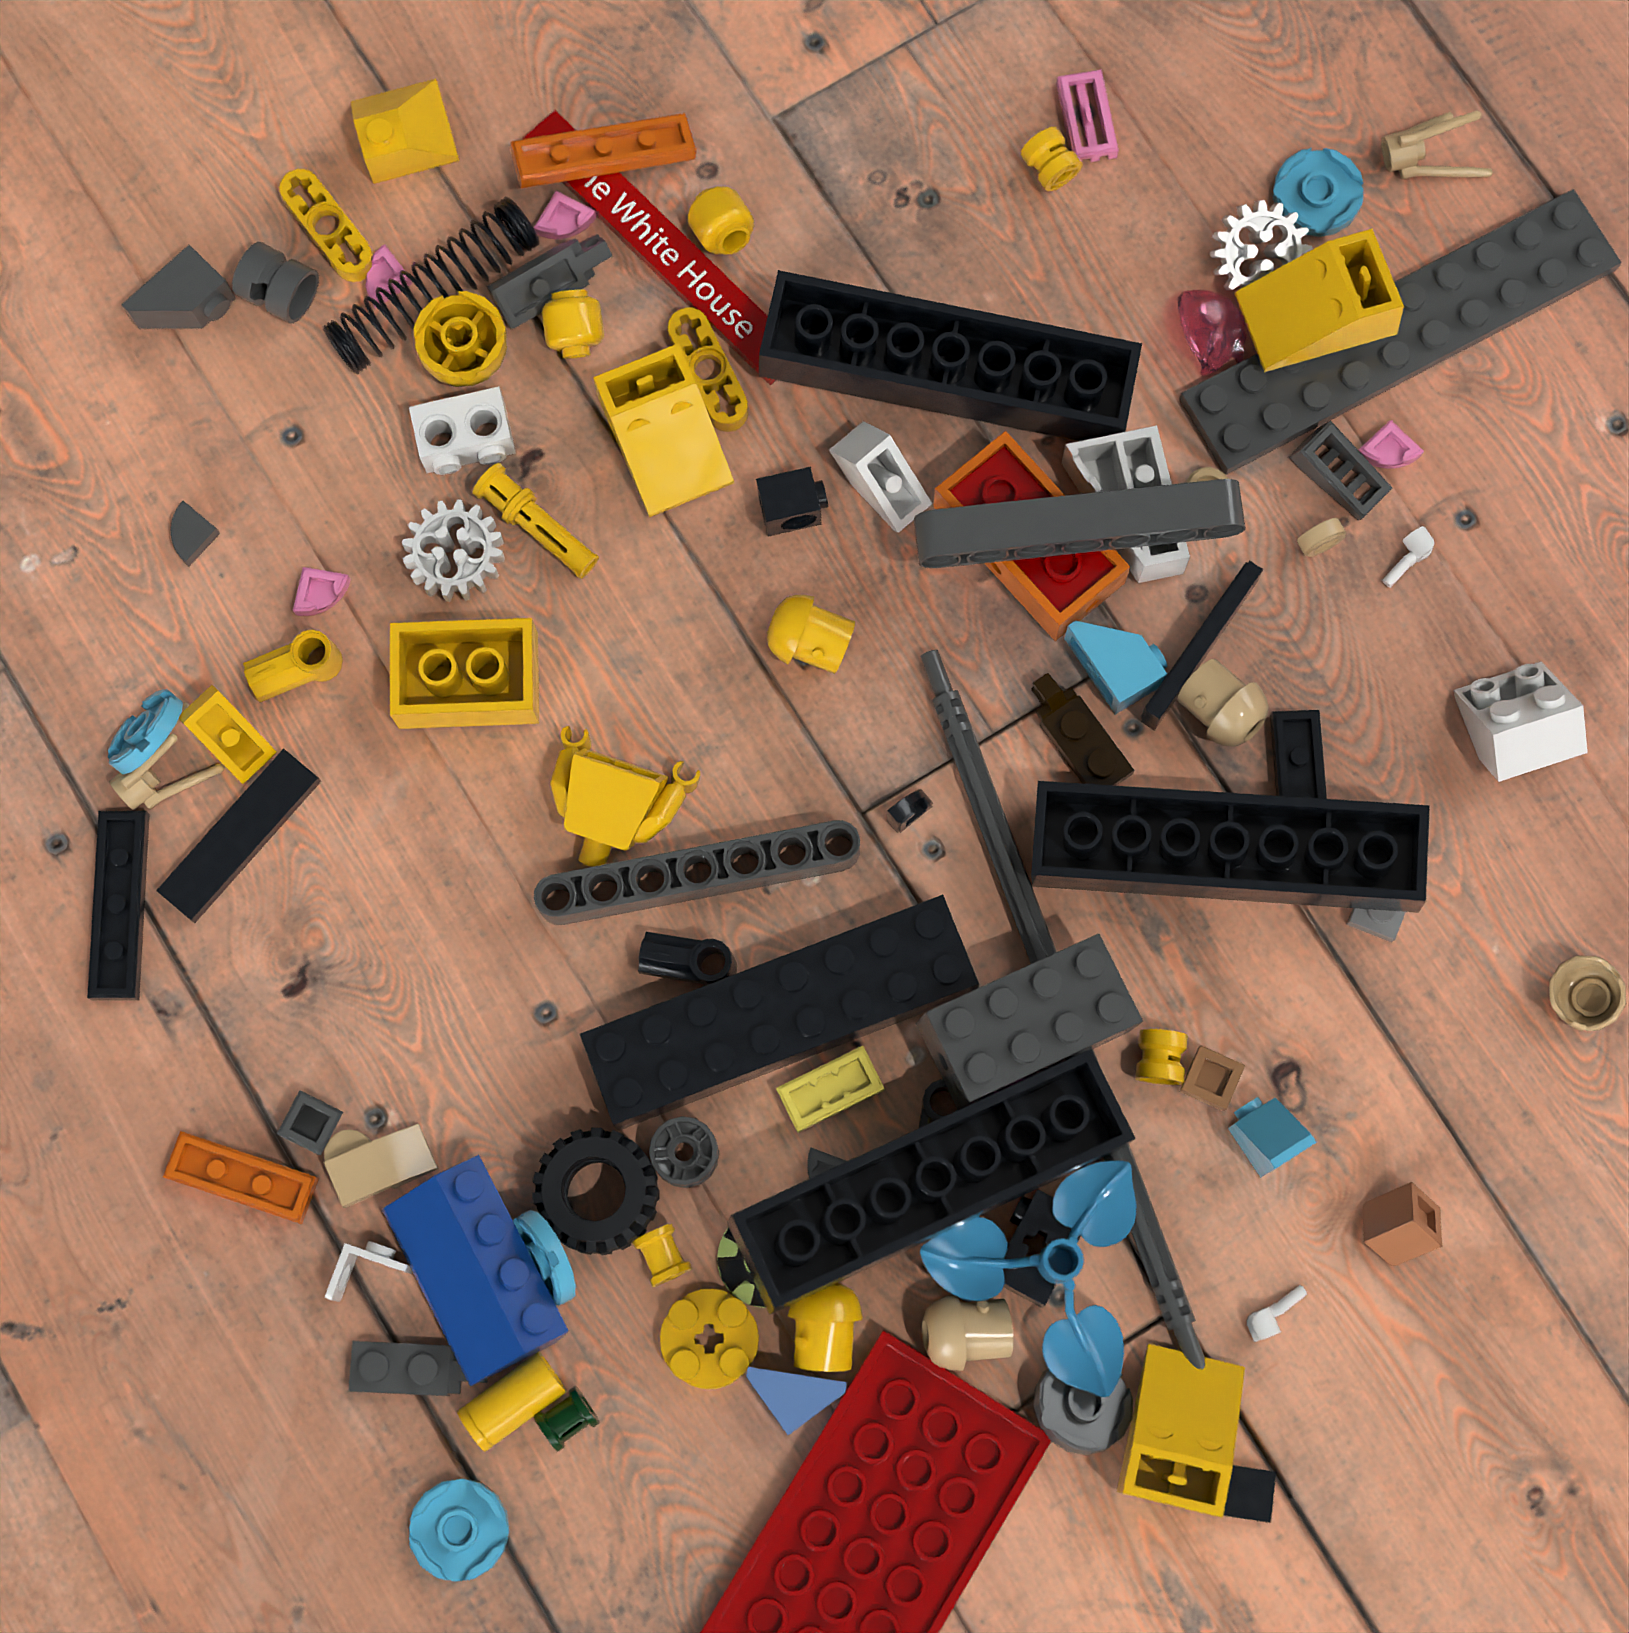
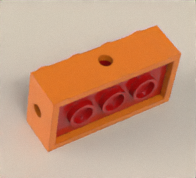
M1005 430L935 488L933 507L935 509L1065 495ZM1116 550L984 563L1054 641L1066 633L1069 624L1074 621H1081L1123 586L1130 570L1129 564Z

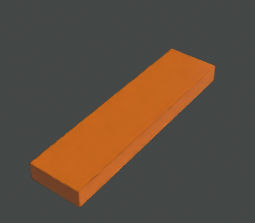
M685 113L510 142V152L521 189L695 160L697 151Z

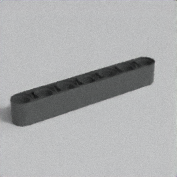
M1233 479L943 508L925 511L914 517L919 565L924 568H945L1219 539L1238 535L1246 530L1239 481Z
M834 820L552 874L544 877L537 884L534 890V902L540 914L547 922L554 925H567L842 872L850 869L857 863L860 856V836L857 829L851 823L843 820ZM836 836L847 838L852 844L851 850L843 856L830 854L825 846L831 838ZM789 845L799 846L805 851L806 855L796 865L785 864L779 858V854L784 847ZM742 854H750L759 862L757 868L749 874H740L732 868L734 860ZM696 863L708 865L712 869L710 877L702 883L690 882L686 878V872L691 865ZM657 872L664 877V883L659 890L645 892L639 888L640 879L646 873ZM602 881L615 883L617 885L615 895L607 901L595 900L592 897V892L598 883ZM555 890L567 891L570 894L568 904L560 910L546 908V899L551 892Z

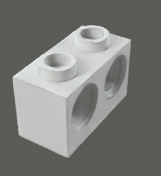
M500 387L409 407L419 457L426 473L434 472L438 475L451 474L460 470L463 465L476 462L484 465L496 464L503 461L507 455L516 454ZM493 423L497 425L495 431L490 435L480 436L475 434L478 427L482 424ZM448 433L452 435L450 441L445 445H431L432 439L438 434Z

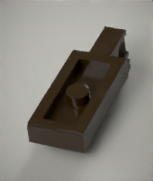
M1049 673L1032 683L1031 691L1042 704V707L1036 710V714L1041 720L1040 726L1082 784L1116 786L1134 773L1133 767L1080 695L1077 696L1072 688L1063 692Z

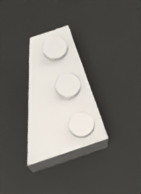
M1157 426L1065 445L1061 464L1081 494L1172 484ZM1186 542L1116 549L1120 556L1129 564L1130 572L1137 583L1181 575L1184 573L1190 558Z

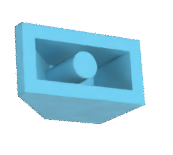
M1074 621L1068 625L1064 637L1065 641L1115 715L1157 690L1167 676L1165 669L1168 666L1163 654L1156 645L1151 644L1148 646L1142 635L1080 621Z
M1259 1097L1239 1108L1234 1112L1239 1121L1228 1128L1260 1178L1317 1143L1312 1134L1276 1097L1264 1105Z

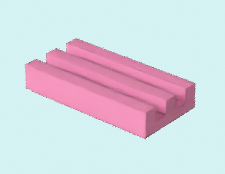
M1102 70L1058 76L1057 89L1070 151H1074L1081 162L1083 159L1089 158L1090 162L1099 161L1101 156H1108V159L1117 158L1118 146ZM1086 83L1093 84L1105 144H1097L1085 86ZM1075 85L1087 142L1086 147H1081L1069 86Z

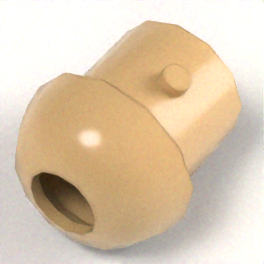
M1210 659L1202 664L1189 677L1178 694V702L1208 727L1207 738L1223 746H1239L1250 740L1263 726L1268 714L1267 698L1257 682L1244 684L1216 659Z
M951 1295L933 1302L926 1309L922 1323L923 1343L932 1363L948 1370L962 1371L965 1368L966 1361L1011 1357L1013 1350L1012 1318L1004 1298L960 1303L956 1296Z

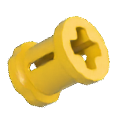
M672 1223L650 1231L632 1242L635 1249H641L652 1273V1278L649 1280L652 1287L673 1280L692 1269L690 1262L682 1259L672 1236L675 1231Z

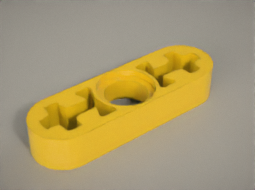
M307 169L289 171L284 175L279 186L280 195L287 209L341 278L349 282H359L366 279L367 273L373 265V253L368 242L313 172ZM301 185L303 189H308L315 205L309 209L303 198L295 194L294 189ZM324 216H334L339 219V227L332 234L322 235L315 231L318 220ZM345 241L352 253L356 256L359 255L361 262L358 265L354 266L350 261L347 262L340 248V245Z
M695 308L679 309L670 317L668 322L670 342L672 345L680 344L701 393L712 425L721 431H735L741 428L747 421L749 414L747 397L706 316ZM689 323L691 328H697V341L700 348L693 351V345L686 334H682L681 326L683 324ZM706 359L714 360L721 366L720 374L711 380H704L695 373L696 366ZM722 388L730 405L737 404L735 406L736 414L728 417L724 411L719 412L720 402L716 392Z

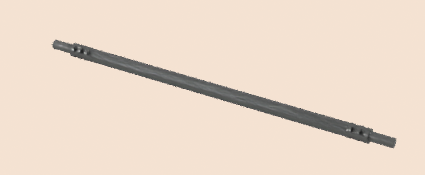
M928 651L921 655V659L935 694V698L932 700L1028 958L1031 964L1057 953L959 691L952 689L939 651ZM1092 1049V1052L1097 1060L1094 1049ZM1128 1144L1125 1148L1104 1157V1160L1126 1161L1131 1164L1132 1183L1136 1199V1218L1131 1233L1168 1331L1173 1329L1180 1350L1188 1361L1196 1368L1204 1369V1354L1191 1323L1196 1321L1131 1147Z

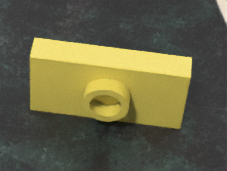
M861 1046L777 1087L776 1090L797 1133H800L883 1092L885 1088L864 1046Z

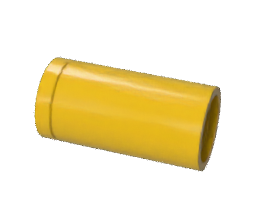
M538 1351L460 1408L457 1414L476 1444L486 1452L534 1417V1415L564 1395L567 1390L551 1365Z

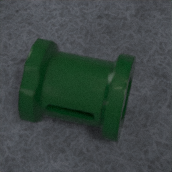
M576 1386L569 1390V1397L546 1413L540 1411L534 1415L539 1428L557 1452L565 1447L564 1442L588 1425L594 1428L600 1424L591 1405Z

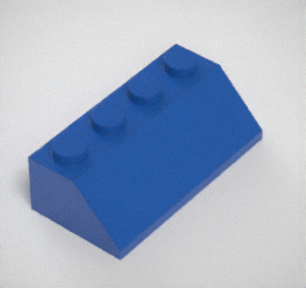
M479 1155L433 1176L382 1209L470 1387L557 1343L569 1332Z

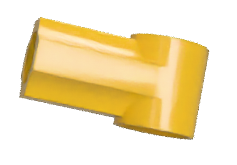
M307 630L298 634L290 644L244 662L243 666L245 677L255 698L259 702H263L311 681L324 682L331 680L341 670L343 658L338 647L325 634L317 630ZM325 647L323 659L317 664L308 665L310 653L316 648Z

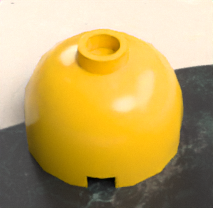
M457 291L459 295H451L446 298L441 295L432 299L420 311L414 325L415 349L424 368L439 382L454 387H471L488 380L501 367L507 351V331L498 309L483 296L469 291Z

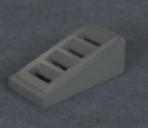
M1331 420L1318 427L1289 456L1302 472L1357 520L1363 519L1392 489L1390 484ZM1324 445L1329 450L1319 458L1315 452ZM1338 457L1343 463L1332 472L1327 466ZM1352 469L1357 475L1345 486L1340 480ZM1364 482L1368 483L1371 488L1358 500L1353 495L1354 492Z

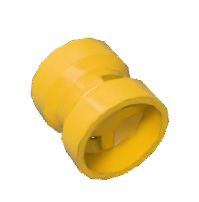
M1056 126L1046 128L1037 133L1021 150V156L1030 167H1035L1039 172L1038 180L1046 191H1054L1067 184L1080 172L1083 166L1076 153L1068 151L1064 146L1065 138Z
M1163 1029L1140 1030L1138 1046L1142 1050L1143 1057L1136 1065L1135 1079L1161 1085L1183 1084L1185 1068L1180 1064L1181 1054L1187 1050L1188 1035L1182 1032Z

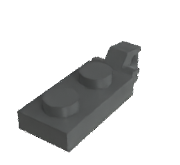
M598 234L580 243L578 239L574 238L557 245L488 285L487 288L506 324L513 329L542 313L543 306L547 302L552 301L551 294L567 290H581L590 285L588 280L595 276L592 268L613 255L606 241Z
M352 1341L348 1390L350 1392L450 1396V1394H461V1382H468L450 1345ZM488 1378L480 1381L479 1383H488Z

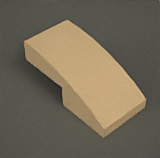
M419 1124L388 1134L324 1161L340 1203L344 1208L386 1189L400 1187L438 1169Z

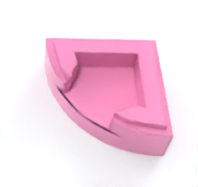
M556 191L534 229L538 236L544 238H569L586 230L596 219V212Z
M385 244L373 254V265L366 277L368 296L375 299L378 303L377 287H381L391 294L388 287L389 279H394L403 286L400 280V271L404 269ZM404 275L406 283L409 287L410 285H412V281ZM392 283V286L397 295L401 292V290ZM380 292L384 303L387 302L389 299Z
M1392 420L1387 422L1358 450L1372 466L1387 469L1409 465L1420 458L1424 452Z
M303 567L293 608L295 615L311 616L332 608L346 593L351 581L349 575Z

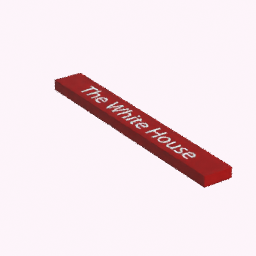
M554 110L522 139L577 130ZM620 172L562 182L587 207L595 210L596 216L690 308L700 310L708 319L712 329L759 374V353L768 315ZM762 377L770 386L776 381Z

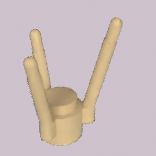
M1473 111L1455 118L1449 112L1407 130L1383 136L1381 139V149L1387 170L1389 172L1399 170L1401 179L1415 176L1473 178L1492 176L1493 171L1490 168L1417 166L1418 160L1425 159L1426 156L1424 139L1480 119L1481 112Z
M183 703L182 712L189 706L188 703ZM170 734L156 752L140 767L131 773L117 774L109 783L131 809L135 810L144 803L151 810L163 799L223 772L224 766L222 764L214 765L157 791L155 787L161 781L150 767L177 741V735Z

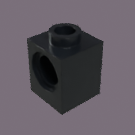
M811 467L756 479L757 494L768 537L822 525L821 509L828 507V501L823 481L814 482Z

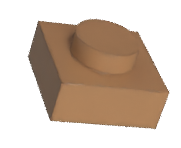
M1200 1045L1179 1092L1219 1110L1226 1111L1245 1065Z

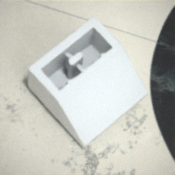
M1542 662L1524 664L1514 671L1492 678L1478 679L1470 685L1454 690L1455 700L1477 756L1498 782L1588 753L1582 703Z

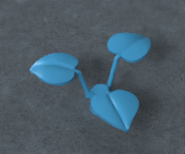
M1104 1161L1090 1164L1073 1172L1060 1183L1053 1197L1052 1212L1059 1223L1073 1229L1069 1233L1068 1239H1058L1051 1242L1042 1249L1039 1255L1003 1259L1008 1246L1006 1237L993 1221L984 1217L974 1218L940 1234L921 1247L920 1256L931 1277L943 1289L960 1299L984 1301L997 1296L1002 1291L1005 1283L1003 1268L1012 1269L1038 1266V1270L1044 1279L1054 1284H1062L1064 1287L1065 1313L1068 1319L1058 1320L1046 1330L1042 1344L1045 1364L1057 1379L1069 1386L1100 1397H1108L1112 1394L1119 1381L1123 1367L1124 1343L1121 1329L1113 1315L1101 1306L1093 1305L1086 1307L1076 1315L1074 1310L1075 1283L1072 1278L1080 1273L1084 1263L1083 1253L1077 1245L1079 1235L1092 1246L1108 1247L1126 1238L1134 1225L1136 1199L1132 1183V1167L1129 1162Z

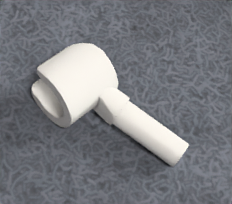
M1424 526L1414 530L1402 540L1409 553L1382 579L1386 586L1391 588L1410 566L1424 560L1431 554L1434 539Z
M1301 1285L1297 1286L1277 1303H1273L1270 1307L1248 1316L1247 1326L1255 1342L1281 1332L1275 1317L1284 1314V1312L1307 1295L1306 1290Z

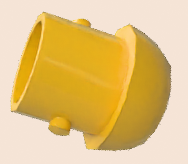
M792 595L786 597L777 606L767 631L768 647L776 657L787 665L792 658L835 674L849 645L855 621L813 605L815 596Z
M836 1283L790 1305L788 1317L796 1319L794 1367L825 1372L851 1370L854 1322L863 1320L861 1305L854 1290L843 1284Z

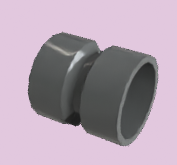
M256 242L247 249L240 259L234 273L232 290L235 295L256 306L265 304L267 312L288 323L294 324L303 317L312 304L319 285V274L316 270L295 259L286 261L284 253L263 242Z

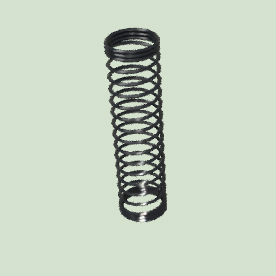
M504 197V200L501 199L500 202H497L494 205L495 216L484 211L482 214L484 225L477 220H472L470 224L472 233L464 228H460V241L449 236L447 238L449 251L441 245H436L435 253L437 259L425 253L423 260L426 268L417 262H413L411 267L414 277L409 272L401 270L400 280L403 286L396 280L389 279L388 287L391 294L385 289L377 287L376 295L379 303L372 297L365 296L364 303L368 313L357 304L352 305L356 321L348 314L341 313L340 319L345 331L335 320H331V323L323 326L327 338L355 374H359L360 371L363 372V369H367V365L371 366V362L353 336L345 318L362 334L377 355L383 357L382 352L361 321L357 309L377 329L390 348L394 349L395 345L377 320L369 301L387 318L402 340H406V335L395 322L380 292L396 306L414 330L415 323L401 304L392 283L402 291L419 313L422 308L409 289L404 275L420 289L429 302L433 298L423 285L416 267L423 271L434 283L444 298L449 297L435 277L427 259L429 258L443 271L456 291H463L448 271L439 249L457 265L473 290H477L478 286L460 263L451 241L464 251L485 281L489 282V277L470 252L463 233L468 235L479 246L492 268L497 273H501L499 265L482 244L474 224L478 225L491 238L495 247L509 265H512L513 261L502 244L493 235L486 216H489L498 224L520 256L524 257V251L521 246L530 252L536 246H539L540 241L535 229L512 199Z

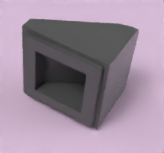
M299 1090L277 1135L321 1156L343 1111Z

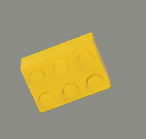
M511 618L390 623V716L399 729L539 724L538 632L533 619Z

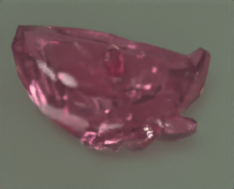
M1207 290L1184 291L1178 297L1181 325L1192 353L1201 363V375L1206 376L1218 370L1232 357L1235 358L1237 363L1242 362L1244 355L1243 346L1247 338L1244 332L1246 325L1243 314L1228 298L1221 294Z

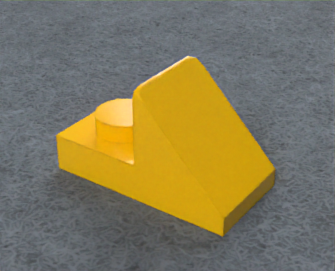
M213 685L191 703L178 718L242 784L277 753Z

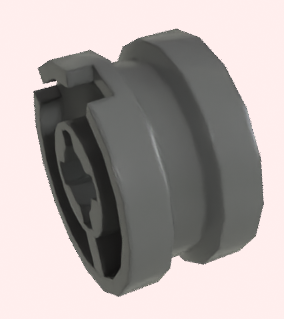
M681 1116L669 1119L658 1127L651 1139L649 1154L652 1166L664 1181L675 1187L690 1188L701 1185L711 1177L718 1165L719 1149L715 1136L706 1124L696 1118ZM683 1142L685 1145L693 1147L694 1150L692 1158L685 1162L678 1160L675 1156L678 1149L677 1145Z

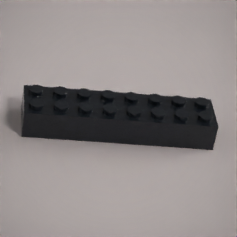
M778 270L759 353V377L1083 441L1125 432L1142 343Z
M1038 781L1031 870L1032 887L1419 913L1426 902L1430 805Z
M940 895L580 1033V1037L612 1123L620 1131L923 1014L978 989L979 982L944 895Z
M1090 1049L730 1216L727 1224L767 1311L771 1315L1125 1148L1136 1138Z

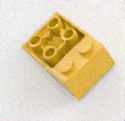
M1373 228L1327 241L1235 292L1264 372L1397 335L1404 309L1403 302Z
M679 343L593 377L598 399L649 518L734 484V479L701 393Z
M1147 1344L1116 1492L1222 1518L1233 1468L1245 1367L1204 1357L1205 1367L1204 1369H1198L1188 1361L1182 1351Z

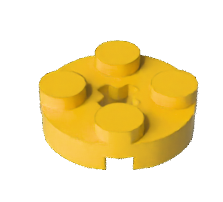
M718 1289L693 1291L675 1302L665 1317L660 1332L661 1352L672 1373L689 1385L701 1389H719L734 1383L747 1372V1368L751 1366L756 1358L759 1347L758 1326L751 1312L743 1301L726 1291ZM708 1324L714 1325L715 1332L723 1333L724 1336L723 1343L716 1344L714 1348L715 1353L706 1354L704 1345L696 1344L695 1340L697 1334L704 1333V1326Z

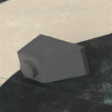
M188 245L122 304V307L139 329H203L210 321H216L223 317L236 298L226 280L200 254Z

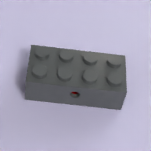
M1098 933L925 1012L916 1025L957 1109L960 1110L1083 1052L1092 1050L1129 1033L1142 1023L1143 1019Z

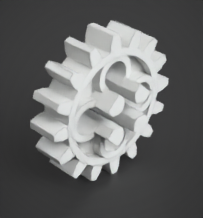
M1260 200L1254 203L1253 213L1244 204L1237 207L1238 219L1231 215L1225 216L1222 219L1228 229L1226 232H1215L1213 234V238L1221 242V249L1211 251L1210 257L1221 258L1222 265L1214 270V274L1228 275L1229 278L1224 285L1226 290H1232L1238 286L1243 288L1274 270L1273 262L1268 259L1252 262L1250 264L1251 273L1248 277H1244L1239 270L1242 261L1254 258L1257 255L1258 249L1254 244L1267 242L1273 237V230L1271 229L1274 226L1280 227L1283 235L1278 243L1267 245L1264 249V254L1268 258H1277L1285 265L1300 257L1303 253L1312 250V246L1301 244L1300 238L1305 236L1309 230L1307 227L1298 229L1294 227L1293 224L1299 216L1296 212L1282 216V203H1274L1269 211H1267L1265 200ZM1245 227L1250 231L1249 240L1254 243L1253 245L1243 244L1239 240L1238 235L1241 228Z
M457 499L454 509L447 510L444 502L439 501L437 505L438 513L432 515L424 508L421 510L424 522L421 525L414 522L409 523L408 527L415 537L403 539L402 541L405 551L412 553L405 556L403 562L407 569L414 570L410 576L415 585L425 582L424 589L428 596L432 597L440 589L445 602H450L454 592L460 591L463 599L467 601L470 600V588L475 586L484 593L487 589L483 579L486 576L492 579L499 577L493 563L505 561L503 551L496 548L504 544L501 532H493L497 526L492 516L482 519L483 513L480 506L475 505L469 512H466L463 501ZM455 524H463L465 527L457 530L456 534L462 549H457L453 553V559L458 567V571L454 577L445 578L443 573L446 574L451 569L450 561L445 552H452L454 549L450 529ZM429 543H436L440 546L431 549L432 553L423 552L424 547ZM475 548L484 550L483 555L479 558L473 559L468 556L476 552Z

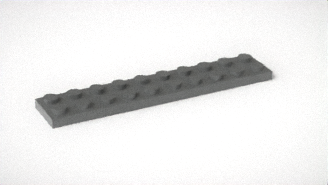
M1572 189L1395 281L1404 305L1397 335L1268 372H1264L1259 356L1255 354L1182 392L1179 400L1220 468L1227 475L1611 274L1619 268L1622 262L1576 191Z

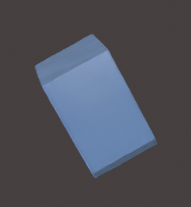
M753 1367L747 1368L746 1375L787 1435H790L842 1396L846 1391L847 1382Z

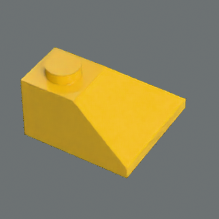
M436 78L350 101L362 154L373 184L460 161Z

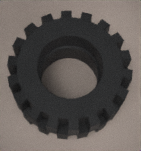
M591 1127V1131L583 1132L579 1129L570 1132L571 1136L565 1140L559 1138L552 1144L554 1149L549 1154L544 1153L540 1159L541 1168L539 1173H534L533 1183L535 1184V1193H532L533 1204L537 1206L538 1213L548 1222L559 1241L570 1249L589 1255L612 1254V1251L618 1249L624 1250L631 1246V1242L647 1232V1225L655 1218L657 1213L655 1208L660 1197L656 1171L642 1149L632 1139L629 1140L622 1133L614 1130L612 1132L605 1131L603 1128ZM594 1163H604L612 1166L621 1174L625 1183V1197L621 1206L613 1215L600 1221H590L580 1217L572 1209L568 1200V1190L573 1177L582 1168Z

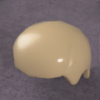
M1574 956L1560 964L1549 981V998L1553 1010L1569 1026L1580 1031H1597L1616 1022L1627 1004L1626 984L1619 972L1603 958L1598 956Z

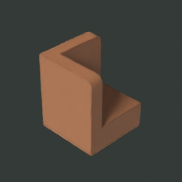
M1412 1182L1373 1198L1363 1204L1364 1243L1391 1266L1400 1265L1442 1247L1440 1207Z

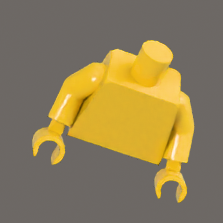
M566 726L561 730V740L564 749L559 752L550 780L557 811L565 818L564 829L585 837L578 861L594 867L607 863L611 847L629 850L635 843H647L669 825L685 800L686 793L693 792L697 788L700 770H697L692 780H682L678 774L683 768L684 761H679L673 767L671 784H667L668 776L591 751V738L587 729L584 730V736L579 742H569L572 731L570 726Z

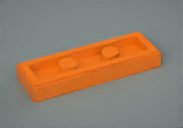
M182 1131L178 1135L163 1175L166 1179L299 1224H303L319 1180L315 1176Z

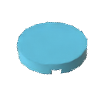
M1312 148L1300 150L1286 159L1278 171L1272 193L1274 203L1283 204L1282 216L1292 212H1296L1299 215L1293 225L1296 229L1307 227L1309 232L1306 235L1323 237L1337 234L1352 223L1362 206L1364 191L1361 172L1350 158L1336 150L1324 148L1323 151H1311Z
M168 689L156 691L147 697L141 705L146 711L142 712L137 718L134 715L127 718L114 736L108 748V763L120 773H131L140 767L156 752L176 725L182 712L183 702Z
M529 1210L514 1218L513 1222L555 1305L559 1306L572 1300L576 1294L573 1271L566 1252L553 1229L538 1212Z
M467 1479L441 1482L426 1491L413 1508L409 1526V1542L419 1565L434 1577L454 1582L475 1579L493 1568L505 1552L510 1533L508 1514L498 1495L483 1483Z

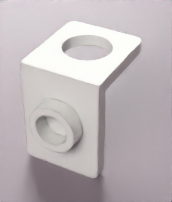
M368 1241L365 1250L345 1243L325 1298L337 1302L341 1301L357 1256L412 1274L413 1271L409 1265L393 1260L396 1253L394 1249Z

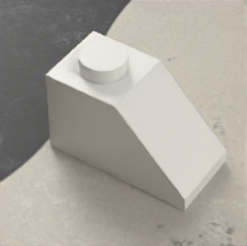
M863 421L829 449L849 483L897 533L911 523L916 515L932 505L931 500L894 440L886 432Z

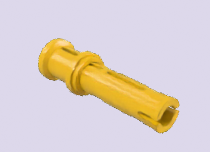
M500 463L492 465L485 471L473 488V494L478 499L485 498L502 513V520L507 524H519L541 543L545 549L572 570L579 579L584 578L594 568L599 560V556L590 551L568 532L565 527L536 504L537 498L534 496L535 493L529 488L522 489L505 474L506 468Z

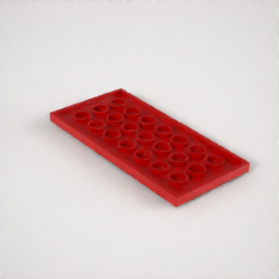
M883 1330L700 1633H939L1049 1447L1051 1440L1037 1426L948 1370L932 1363L929 1358Z

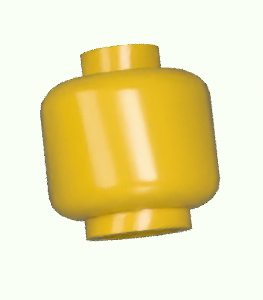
M727 186L705 189L697 195L688 211V224L706 251L713 254L731 255L739 252L748 244L754 229V218L734 189Z
M567 290L551 294L552 301L547 302L542 308L546 345L553 350H562L564 359L590 356V347L597 346L604 339L600 302L595 298L588 297L587 290Z

